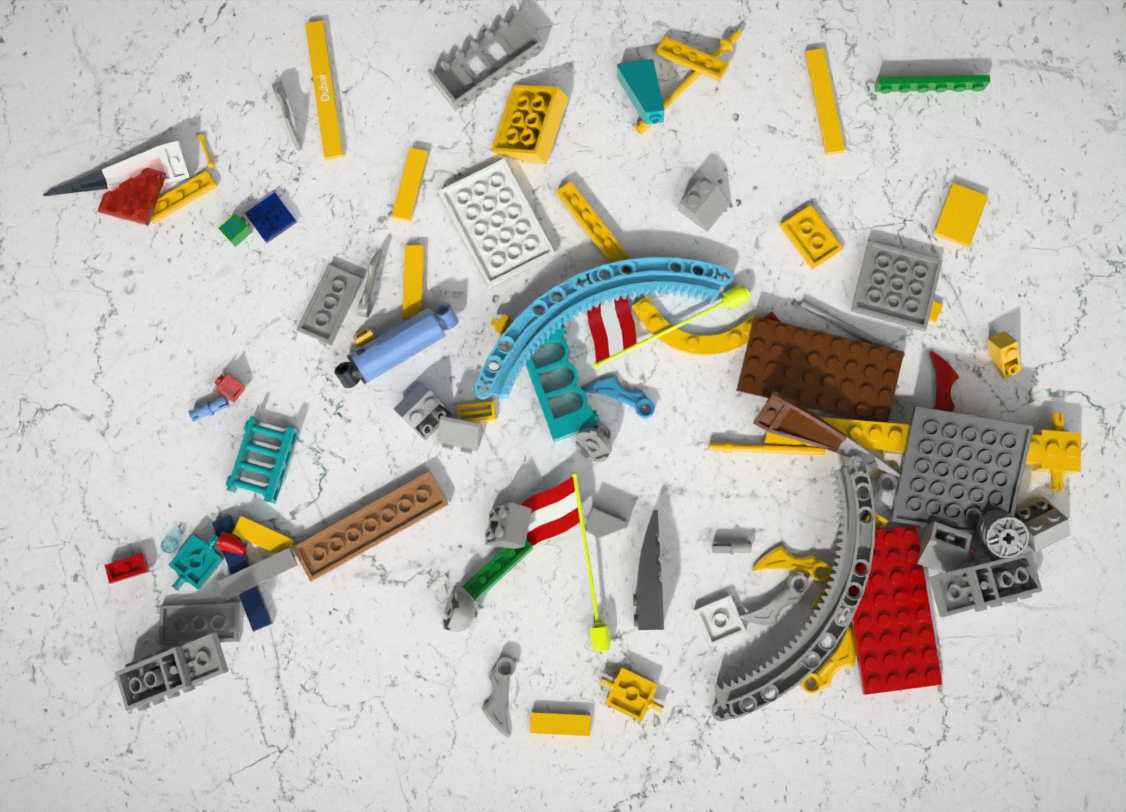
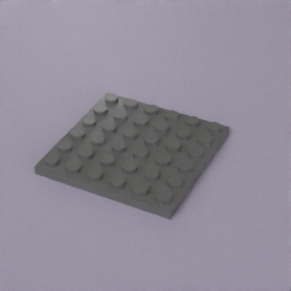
M914 405L890 520L924 527L935 521L959 531L977 535V523L981 516L988 511L995 509L1004 510L1014 516L1034 426Z

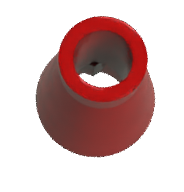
M224 531L216 546L220 547V550L240 555L244 554L248 546L230 532L226 533Z

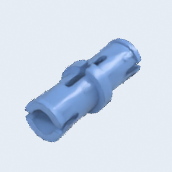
M226 396L211 402L206 401L204 405L189 410V416L193 418V422L208 415L213 416L215 412L229 407V402Z

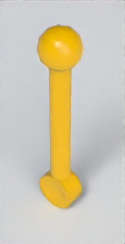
M199 134L197 139L201 142L208 161L207 166L213 168L214 162L211 161L205 144L206 138L203 134Z

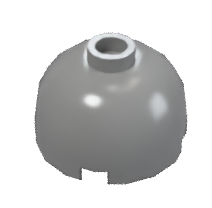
M454 591V594L451 593L444 613H447V620L443 619V629L460 632L469 628L472 622L475 623L478 612L475 611L474 601L468 595L458 591Z

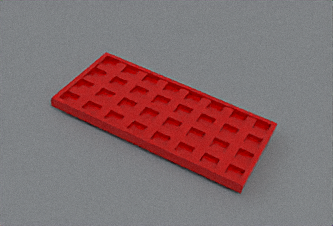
M917 525L875 530V544L870 573L863 596L851 620L863 695L943 685L924 568L922 565L917 564L920 551ZM861 562L855 565L857 573L861 574L865 570V566ZM854 585L850 586L848 594L851 597H855L858 594V588Z

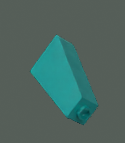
M648 59L617 64V78L645 125L663 123L664 106L654 60Z

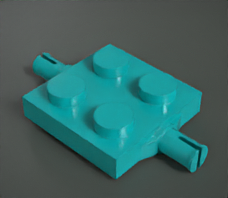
M214 533L208 542L203 541L196 534L189 538L168 564L179 576L172 585L175 590L178 591L185 582L190 583L197 590L202 588L225 559L214 548L220 536Z

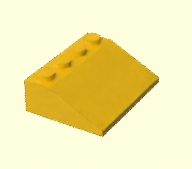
M513 85L491 151L529 163L547 164L568 97L556 86Z

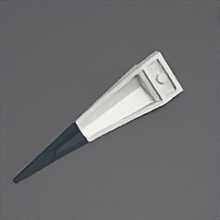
M175 141L157 146L46 192L43 196L168 183L190 178L191 175L180 142Z

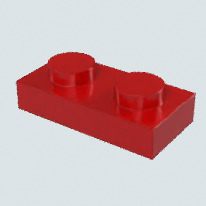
M145 553L104 565L109 584L149 573Z

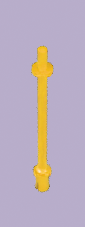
M736 30L727 40L722 38L719 41L721 46L711 56L719 58L725 51L730 53L733 50L732 44L742 36V33ZM694 71L681 85H679L663 101L664 110L672 102H674L701 75V73ZM641 120L634 128L639 134L643 135L652 124L645 125L644 121Z

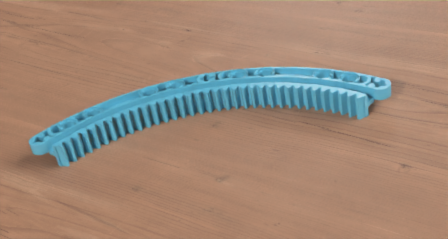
M646 257L622 260L577 274L543 294L512 322L486 359L476 381L474 393L479 399H487L491 394L498 396L502 400L509 399L512 387L519 377V372H522L523 366H526L527 360L531 358V354L534 355L535 350L539 349L540 343L543 344L545 338L549 339L550 334H554L556 328L560 329L562 324L566 325L567 320L572 321L573 316L578 317L580 312L584 314L586 308L590 311L593 305L596 308L599 303L605 305L606 300L611 303L613 297L618 301L620 295L623 299L626 298L627 294L632 298L634 293L640 297L641 292L647 296L649 291L652 296L656 291L659 295H662L663 291H665L666 296L671 291L674 296L680 292L681 297L687 293L688 298L694 294L696 300L699 296H702V301L709 298V303H712L719 295L720 286L725 287L729 285L733 279V274L730 269L712 263L676 257ZM671 266L677 267L679 271H673ZM627 268L631 273L626 274L622 269ZM693 269L699 270L701 274H695ZM605 273L609 276V278L604 279L600 276V274ZM722 274H726L727 279L725 281L722 280ZM558 295L561 297V300L555 301L552 296ZM541 308L543 313L536 314L534 309ZM502 344H509L511 348L503 350L500 346ZM490 363H497L499 368L492 370L488 365ZM484 383L488 392L481 394L478 387L482 388Z

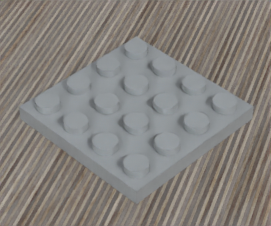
M869 240L851 312L925 332L943 260Z

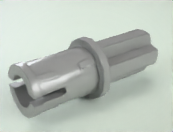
M731 539L726 542H712L713 553H731V555H734V553H751L752 551L751 541H733Z

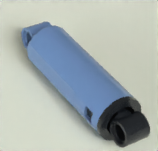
M449 303L439 305L434 310V313L430 308H427L348 354L347 358L350 362L340 363L335 368L334 373L344 388L354 387L359 383L360 379L365 385L446 336L444 330L454 328L458 324V317Z

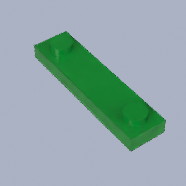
M526 540L525 547L516 549L503 548L462 587L477 602L528 555L534 547Z

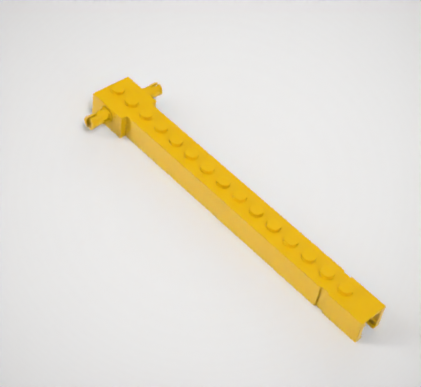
M1052 413V430H1040L1033 433L1025 465H1032L1035 472L1051 473L1050 491H1064V474L1081 472V433L1066 432L1064 430L1065 414ZM820 417L870 452L904 455L909 424ZM768 431L766 436H763V443L817 447L772 434Z

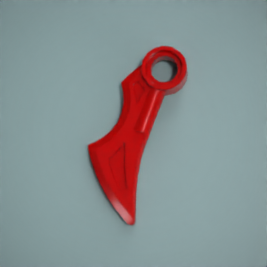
M931 351L929 354L936 375V407L933 409L952 412L955 405L951 399V388L954 382L959 379V376L946 360Z

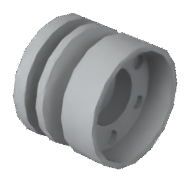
M995 509L988 511L981 516L977 523L976 533L979 541L993 554L1001 558L1018 556L1028 545L1029 533L1027 527L1022 521L1004 510Z

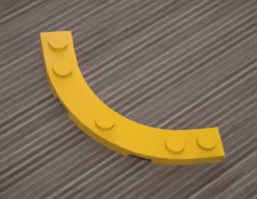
M648 296L631 307L641 323L652 335L672 326L661 316ZM753 317L734 329L718 335H693L676 328L656 339H659L674 350L690 355L712 356L728 353L747 344Z

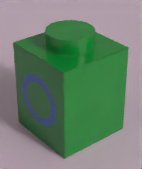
M236 214L218 228L235 247L252 233L248 228L250 226L248 221L243 216L239 218Z

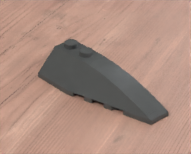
M658 510L652 512L640 552L636 594H633V606H637V614H634V626H638V630H664L662 582L659 578L661 577V564L659 561Z

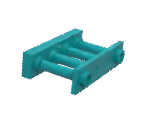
M250 416V419L246 421L244 426L245 434L232 474L228 476L226 481V490L235 493L238 487L263 494L264 501L276 504L299 431L289 426L283 432L258 425L259 420ZM255 432L281 439L280 449L275 450L252 443ZM249 450L275 457L274 467L268 468L246 462ZM243 469L268 475L270 478L268 486L264 487L240 480Z

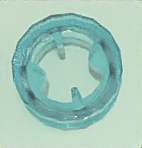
M167 536L161 541L160 547L167 554H175L180 549V542L175 537ZM168 541L175 542V544H173L172 550L169 548L166 549V547L168 546Z

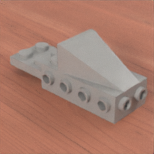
M1032 552L1021 553L1012 558H1001L996 555L992 556V561H990V558L977 560L978 564L976 565L974 561L962 564L963 567H960V569L930 576L929 579L939 616L946 617L975 609V612L987 610L989 605L990 608L1002 606L1004 601L1005 604L1017 602L1019 597L1020 600L1031 598L1033 593L1043 591Z
M217 632L185 645L182 642L170 646L168 651L163 649L155 652L153 657L149 655L140 658L139 663L137 661L125 665L126 668L115 672L126 711L135 708L141 711L150 708V703L157 705L165 702V697L172 699L180 696V691H183V693L196 689V686L203 685L204 681L229 671Z

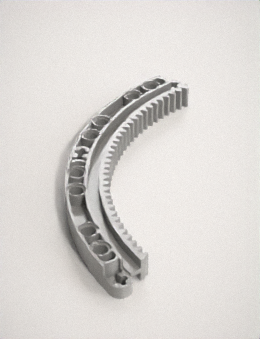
M850 457L846 461L845 468L837 469L830 475V478H836L832 485L838 487L833 492L839 493L835 500L840 501L836 508L841 509V511L836 513V515L840 516L841 519L837 520L836 523L840 524L841 527L837 528L836 531L840 532L841 535L836 536V539L841 542L835 544L839 548V551H834L838 558L832 559V561L837 565L830 567L834 574H828L832 581H826L829 589L823 588V591L826 593V596L820 595V599L823 602L816 603L819 610H812L815 616H808L811 622L803 623L806 629H798L801 635H793L796 641L789 640L790 647L783 645L785 652L777 651L778 658L772 655L771 663L765 660V667L759 664V671L752 668V675L745 672L744 679L739 675L738 682H735L732 678L730 679V685L726 681H723L722 688L718 683L716 684L715 694L718 703L713 706L712 715L717 721L736 719L750 714L776 701L799 685L829 655L849 626L865 590L875 544L873 490L869 472L866 470L865 463L861 457ZM852 460L860 463L858 472L863 471V473L852 475V473L856 472L855 468L850 467V464L853 463ZM859 487H864L867 490L866 497L863 498L858 495L857 490ZM863 510L867 511L870 515L867 522L860 518V513ZM858 562L863 563L865 566V570L861 574L855 570V565ZM852 585L858 588V594L855 597H851L848 594V589ZM841 605L845 608H850V612L846 611L844 613V617H846V620H841L839 623V618L837 617V614H842L844 611V609L840 608ZM828 635L831 638V644L824 647L821 644V638ZM808 654H814L816 657V661L812 665H808L805 662V657ZM766 687H773L775 689L772 697L764 695ZM745 698H751L754 703L752 707L745 708L742 705V701ZM726 704H729L732 715H729V712H725L724 717L715 714L719 706L722 709H727Z

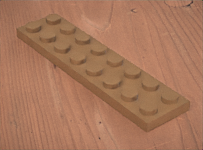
M428 471L292 548L310 582H313L449 504L431 471Z

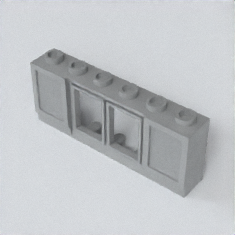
M517 9L513 10L514 18L510 21L500 20L497 30L492 32L490 29H487L484 32L485 38L477 42L473 39L470 42V49L464 53L461 49L455 52L456 58L448 63L446 60H443L440 63V70L435 73L431 68L428 70L430 79L455 112L465 107L474 98H478L488 87L495 86L501 78L508 77L514 69L522 67L528 60L536 57L543 50L542 40ZM496 42L499 43L511 58L510 62L497 71L482 53ZM476 56L491 73L490 76L477 85L462 68L464 64Z

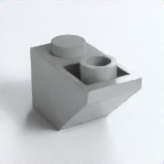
M597 507V509L592 508L585 524V531L596 537L604 538L626 529L629 523L625 522L626 518L617 514L613 517L607 514L608 510Z

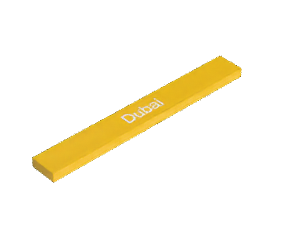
M323 20L305 23L324 158L325 160L341 158L344 156Z

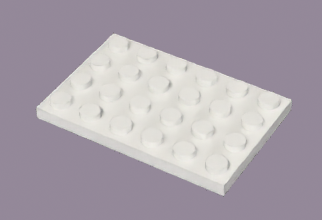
M505 159L438 191L488 288L555 255V251Z

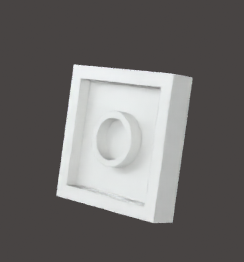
M731 595L694 610L709 647L746 633Z

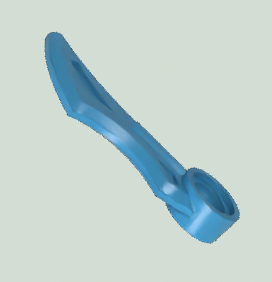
M617 375L601 378L582 389L585 393L609 396L636 408L637 415L642 419L652 417L655 411L654 403L647 398L642 390L632 391L626 389L620 384ZM648 404L651 407V411L644 414L640 411V406Z

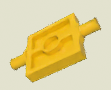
M622 667L618 676L613 681L604 676L601 677L606 682L600 680L599 684L610 688L605 705L642 722L645 713L650 708L657 712H662L661 709L655 706L663 709L664 705L653 701L658 684Z

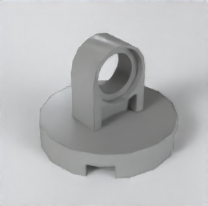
M604 424L594 428L581 429L575 437L577 440L575 442L577 450L585 458L589 456L594 458L595 462L605 461L612 452V444L609 441L611 437L610 429Z

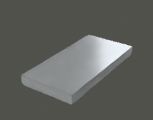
M328 264L298 325L297 331L332 346L364 279L332 264Z
M240 602L160 605L159 645L181 642L182 644H187L217 632L220 642H240Z

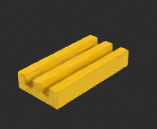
M494 400L456 405L459 420L474 423L497 420ZM491 406V409L461 412V409ZM492 413V416L462 419L465 416Z

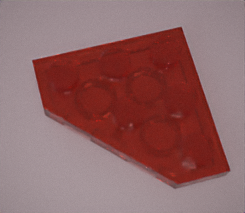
M145 168L141 171L140 175L119 184L120 187L112 192L109 190L104 193L97 212L149 226L167 174L163 171Z

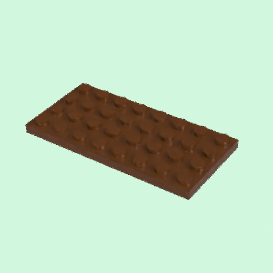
M754 316L736 391L769 398L772 392L775 391L788 399L792 398L806 408L860 421L888 423L904 351Z

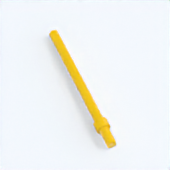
M732 442L708 444L709 451H723L724 453L753 452L825 455V449L817 447L733 444Z

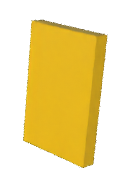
M952 183L933 234L969 247L988 196Z
M811 204L780 224L783 232L811 270L844 249Z

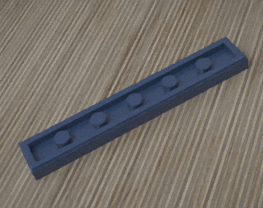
M231 515L212 523L218 536L223 531L232 534L236 527ZM222 550L231 575L251 566L246 552L240 555ZM258 585L239 594L253 632L273 624Z

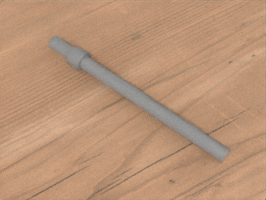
M805 300L800 305L805 310L870 344L895 349L892 347V344L876 339Z

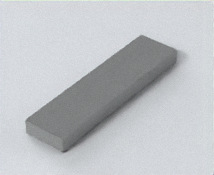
M287 548L217 583L224 599L227 600L297 567L298 564L291 548Z

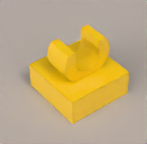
M502 314L500 320L493 318L490 325L495 326V332L502 336L513 320L509 316Z
M369 327L353 336L358 347L364 346L375 338Z

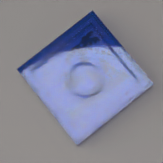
M275 192L245 212V215L266 243L297 223Z

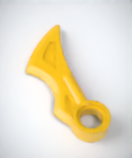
M783 545L768 552L752 568L753 571L785 569L810 574L816 582L827 581L830 578L828 574H831L830 566L821 562L814 555L796 557L788 553ZM817 567H823L826 570L824 578L816 576L815 571Z
M847 627L839 646L828 660L815 673H811L800 683L803 691L816 693L821 689L831 686L832 678L837 671L845 667H854L855 643L850 627ZM809 677L814 678L816 682L815 687L812 689L807 688L805 684L806 679Z

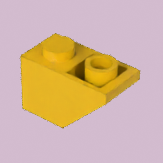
M1005 331L987 338L989 354L1001 377L1006 379L1021 372L1018 341Z

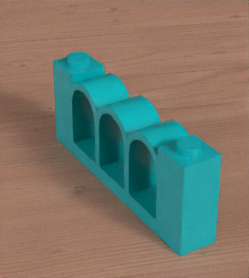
M564 324L561 325L560 329L556 328L555 333H551L549 339L545 338V342L543 344L540 343L539 347L540 349L553 344L559 345L565 351L564 357L558 362L538 369L535 368L532 357L526 363L553 442L577 435L583 428H594L599 421L596 410L592 411L591 406L587 407V395L584 390L577 387L578 371L573 364L568 362L569 348L564 339V334L567 333ZM563 368L572 372L574 380L570 385L545 394L539 376ZM569 393L581 396L583 406L578 411L554 419L548 403L549 400Z

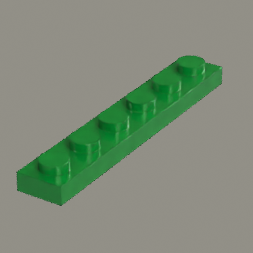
M990 75L879 77L874 86L875 92L883 94L890 92L908 93L910 91H918L919 93L928 91L945 92L947 90H954L955 92L973 90L974 92L984 90L990 83Z

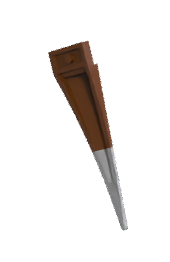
M775 391L772 392L754 418L753 424L769 433L808 443L849 458L859 456L865 464L895 476H900V472L792 398L788 399Z

